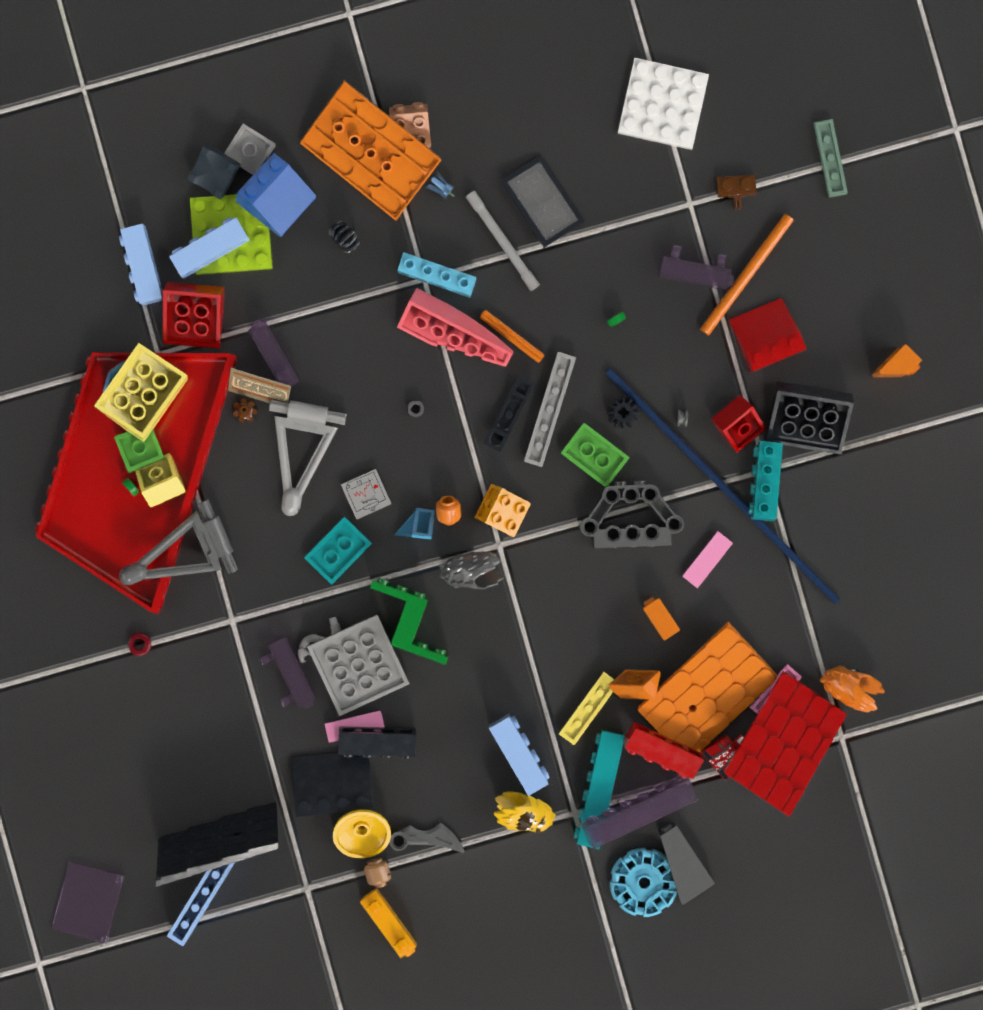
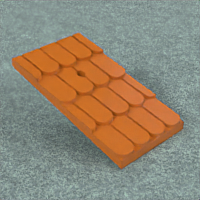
M345 80L300 141L301 145L394 220L398 219L441 161V158Z
M728 621L658 687L656 699H646L638 706V711L660 734L701 752L732 720L777 679V674Z

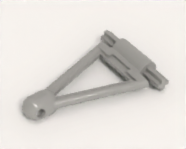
M271 400L269 411L287 414V418L274 416L283 485L281 509L285 515L294 516L299 512L302 495L338 429L326 426V422L345 425L347 414L329 411L328 407L291 400L290 403ZM285 428L323 435L296 488H292Z

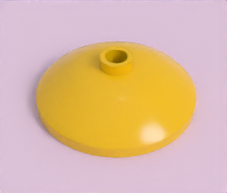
M371 810L351 811L343 815L336 822L333 829L335 846L343 854L353 858H369L381 853L387 847L391 838V829L388 821L379 813Z

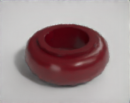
M135 633L128 640V649L136 656H143L151 649V639L145 633ZM139 638L145 642V647L142 650L136 649L134 645L135 641Z

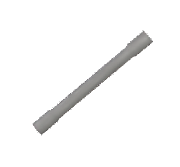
M476 191L468 194L466 199L484 221L520 273L529 290L533 291L540 286L539 282L521 260L485 208Z

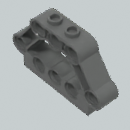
M634 481V485H626V482H615V486H608L602 491L601 499L590 515L581 521L579 528L583 535L593 537V548L655 547L671 545V534L682 531L684 521L682 517L676 515L660 496L659 489L656 486L645 485V481ZM629 489L633 490L636 494L633 500H628L625 496L626 491ZM647 489H652L655 493L652 500H648L644 495ZM609 490L615 491L617 495L614 501H609L606 498V493ZM619 500L629 504L643 500L648 503L664 523V527L648 524L643 528H639L636 525H628L624 529H620L617 526L611 525L606 529L599 530V525L612 506ZM671 519H676L679 523L678 528L675 530L669 527ZM586 522L594 524L593 532L588 533L585 531L584 525ZM649 527H653L656 530V535L653 538H649L646 535V530ZM611 528L616 529L618 532L617 538L613 540L607 535ZM629 528H634L637 531V536L634 539H630L627 536Z

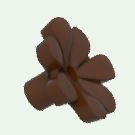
M242 398L240 404L238 402L234 403L233 407L237 410L233 411L232 414L234 417L239 416L238 421L240 423H244L245 419L248 422H252L254 420L252 415H257L258 410L253 408L255 406L254 401L247 403V399Z

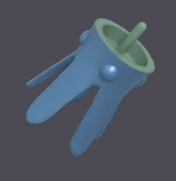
M437 171L439 177L435 175L431 180L438 187L429 184L426 188L439 193L445 199L449 194L454 197L451 193L454 186L448 184Z

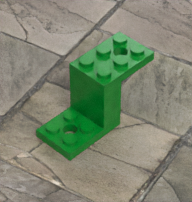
M378 578L377 581L373 580L370 586L371 589L406 601L391 646L446 665L449 657L446 654V650L437 647L435 650L427 648L428 644L421 641L413 643L429 600L425 598L426 594L414 591V594L407 592V587L398 584L396 587L390 586V581Z

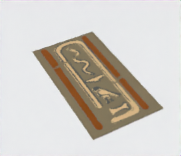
M231 368L228 391L267 403H271V400L289 402L290 385Z

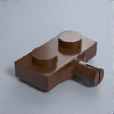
M755 175L716 178L718 198L728 197L733 199L734 210H737V208L738 210L742 209L741 198L753 196L757 193Z

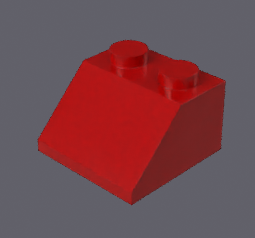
M741 395L711 418L717 430L737 453L766 430L754 407Z

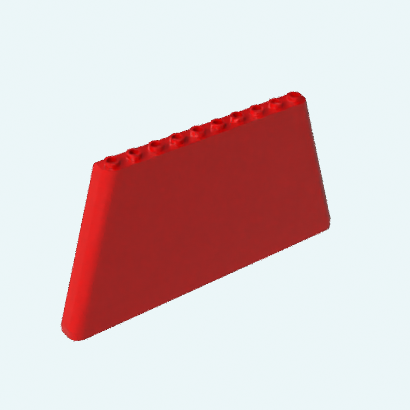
M92 352L91 356H88L86 360V374H83L80 380V385L82 386L80 393H77L75 396V410L69 416V422H71L69 430L66 429L63 436L64 446L58 452V466H55L52 472L54 479L52 485L49 484L47 488V502L43 503L41 508V514L43 515L41 521H38L35 527L36 537L148 611L159 614L172 576L144 579L132 585H124L119 579V572L124 566L140 560L190 517L228 393L231 368L235 369L237 356L229 353H155L188 377L187 382L153 429L163 455L171 454L186 492L150 507L141 493L136 471L131 473L127 471L114 438L127 431L94 407L103 394L108 372L122 361L126 362L131 353ZM129 478L139 490V493L133 496L123 485V480ZM184 534L147 565V570L174 567Z

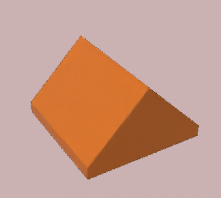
M624 670L609 684V688L620 698L655 700L660 671Z

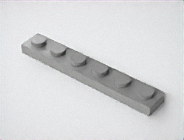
M561 352L557 353L524 462L539 467L543 466L576 360L574 356Z

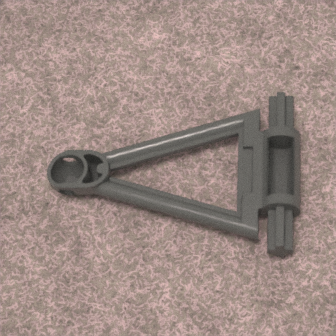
M208 499L198 503L205 520L204 522H201L198 512H194L140 560L124 566L119 572L120 581L124 585H132L144 579L221 571L222 568L217 559L220 557L228 574L236 572L238 568L232 556L234 550L219 516H215ZM193 527L208 563L147 570V565Z

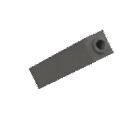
M669 823L661 828L662 832L659 835L675 882L678 897L682 905H684L715 883L677 825Z

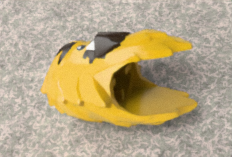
M512 791L503 792L502 795L495 797L498 803L497 807L501 811H495L494 815L497 817V822L509 830L541 833L553 824L556 814L552 812V808L540 799H535L530 795L528 796V794Z

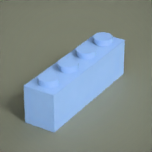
M231 217L226 219L219 228L213 227L206 231V235L200 239L196 237L189 241L190 245L184 248L179 247L172 251L173 254L169 257L183 279L249 241L237 218L232 219Z
M139 224L120 229L121 235H119L121 246H125L126 253L124 254L126 265H130L131 272H129V278L131 283L135 284L136 290L133 293L136 302L144 306L163 301V290L146 226Z

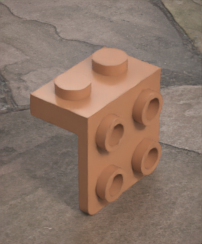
M415 102L408 106L396 104L393 107H389L390 118L405 128L425 146L431 147L427 104Z

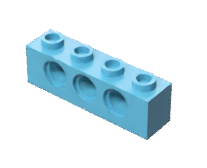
M404 252L397 270L398 274L471 298L477 280L474 276Z

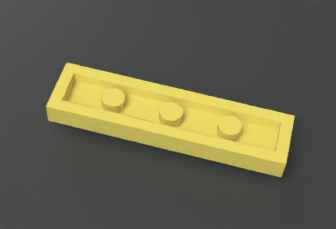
M603 671L558 733L573 745L576 744L613 693L609 688V684L614 680L611 676Z

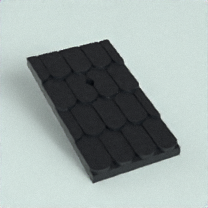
M277 803L248 808L246 812L224 816L217 821L188 827V830L161 836L158 839L156 887L278 849Z

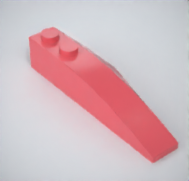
M416 288L409 300L397 328L436 347L437 345L445 346L447 350L453 352L459 350L465 352L467 356L472 357L476 355L484 361L505 367L514 352L497 336L474 319Z

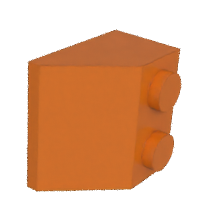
M904 344L898 347L873 372L872 376L903 377L905 375H913L921 367L919 363L922 359Z

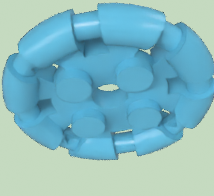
M645 847L626 852L627 855L623 858L620 857L611 870L612 880L609 881L613 899L618 901L619 907L634 916L638 914L643 915V917H650L661 913V910L672 904L677 895L675 882L666 855L656 849L646 850ZM644 857L651 858V863L644 862ZM633 861L635 865L629 869L626 864ZM663 865L666 870L661 874L658 868ZM620 876L625 877V883L619 882ZM645 877L650 880L648 887L642 888L639 886L641 878ZM663 882L669 883L668 889H663ZM626 892L631 896L628 899H625L623 896ZM660 897L662 900L656 904L653 900ZM638 901L645 902V906L637 907Z

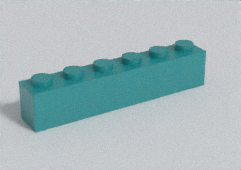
M601 729V733L596 735L595 744L598 746L596 752L592 753L590 763L593 764L592 771H588L586 782H589L588 790L584 789L582 801H585L583 809L580 808L578 820H581L574 832V839H576L578 845L600 849L623 740L625 738L624 734Z

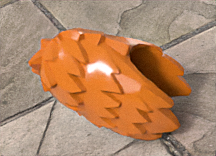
M841 665L825 671V674L820 678V682L824 684L825 691H828L834 698L840 700L846 706L862 712L878 709L874 704L875 700L867 693L877 695V693L884 694L885 692L882 684L877 679L858 670L847 669Z

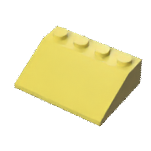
M138 343L94 407L144 442L187 382L188 377L185 373Z

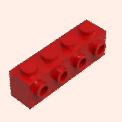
M636 722L632 723L623 740L625 750L628 753L641 755L647 762L653 763L654 761L665 770L670 771L671 769L676 771L682 778L689 777L694 779L704 761L701 752Z

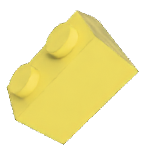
M170 453L164 455L165 459L136 470L141 493L150 507L186 492L182 478Z

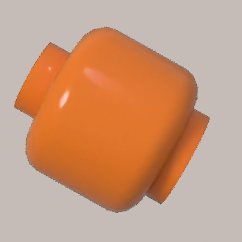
M444 496L436 503V517L439 522L445 525H453L460 520L461 505L459 500L453 496Z

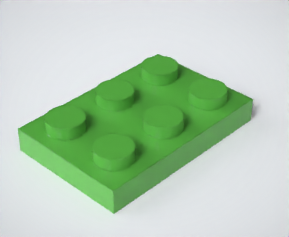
M585 423L582 424L561 452L563 456L605 488L608 487L630 458Z

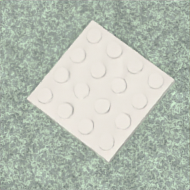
M634 58L618 134L692 150L709 74Z

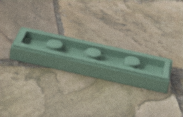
M833 119L814 122L813 127L828 198L846 195L848 191Z

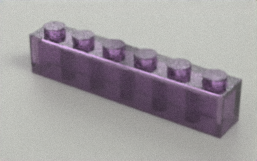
M677 776L672 779V782L666 785L660 784L649 793L643 792L637 795L638 798L621 802V806L608 808L597 817L595 815L588 817L586 822L581 825L589 845L595 849L698 801L690 779Z

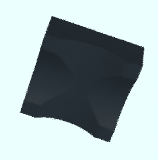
M207 144L203 146L187 180L203 187L215 197L221 199L226 195L241 164Z

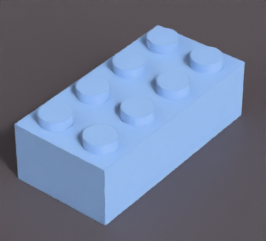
M507 714L490 724L489 730L529 796L548 785L547 779L550 777L545 767L539 766L538 762L540 760L535 750L532 749L530 751L528 747L530 743L525 733L520 734L518 730L520 725L515 716L511 717Z

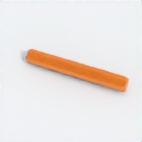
M487 310L482 312L480 319L536 362L539 363L543 359L544 354Z

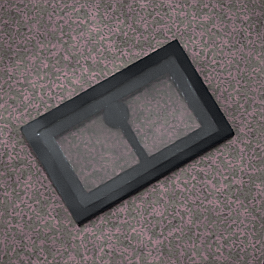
M541 155L500 180V183L543 248L585 222Z

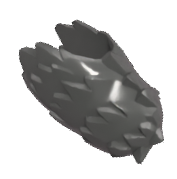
M481 551L470 552L464 555L460 554L449 558L444 565H439L441 570L440 578L444 579L447 584L454 588L486 589L498 585V582L504 579V575L495 569V565L499 564L501 560L492 552Z

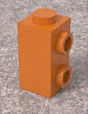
M651 597L644 602L645 606L642 609L662 640L665 641L680 631L660 598L654 599V597Z

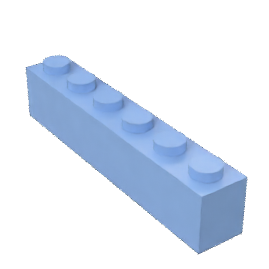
M235 862L206 871L167 937L184 946Z

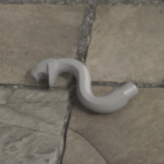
M336 616L329 618L331 635L341 631L340 623H338ZM311 634L302 639L298 649L300 663L306 662L304 660L305 656H311L307 650V645L325 637Z

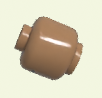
M382 858L369 860L364 867L367 883L375 885V888L386 886V882L391 879L388 862L382 860Z

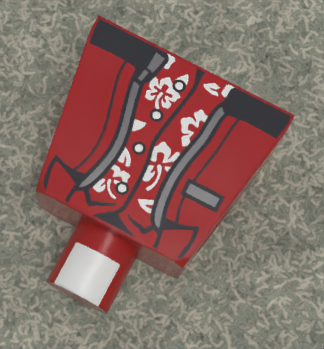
M741 734L733 741L725 735L701 751L725 781L729 776L724 773V770L744 738Z

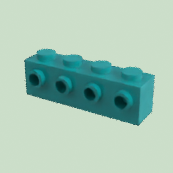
M759 441L757 446H754L753 457H756V465H752L751 475L754 476V484L751 483L750 495H753V499L748 507V514H751V519L775 521L777 519L783 443Z

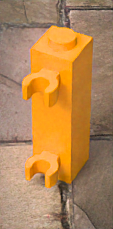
M375 888L361 898L360 903L398 956L402 958L403 956L409 957L416 951L414 948H416L417 943L380 891Z

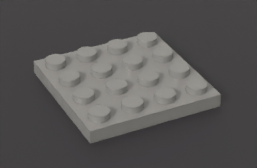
M378 614L307 646L339 716L409 685L407 676L393 646H391V642Z

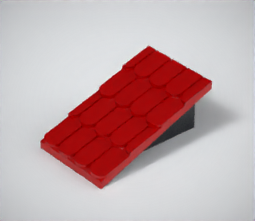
M782 671L724 773L790 817L847 714Z

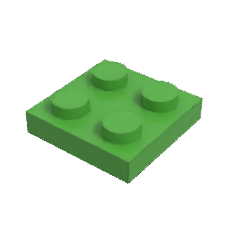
M154 430L151 431L144 442L128 431L114 437L129 473L165 459Z

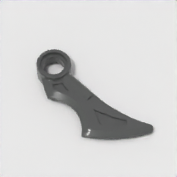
M441 822L430 830H418L409 825L400 831L393 832L389 841L391 848L397 851L405 849L407 845H436L464 853V849L457 837ZM397 835L404 838V843L401 846H396L393 843V839Z

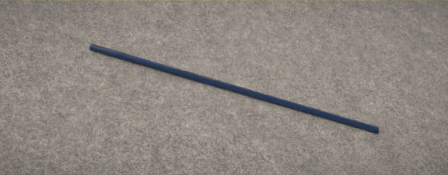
M610 368L605 374L751 519V514H748L749 506ZM751 519L834 604L840 600L762 520Z

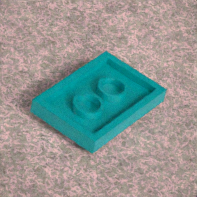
M344 517L305 556V559L332 585L372 543Z

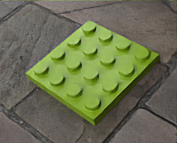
M237 194L224 195L221 199L215 196L190 198L193 239L196 237L200 239L206 235V231L213 227L219 228L222 226L223 221L231 217L232 219H238L249 238L248 242L196 271V275L273 269L270 229L236 203Z

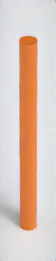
M787 214L783 215L701 326L700 330L708 336L792 224L793 218Z

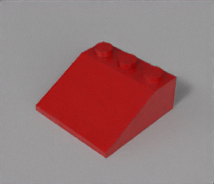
M167 282L163 289V344L220 348L224 313V287Z
M782 298L728 320L750 373L807 349Z

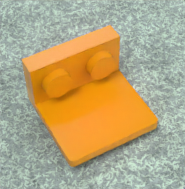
M491 484L474 518L514 537L530 507V502Z

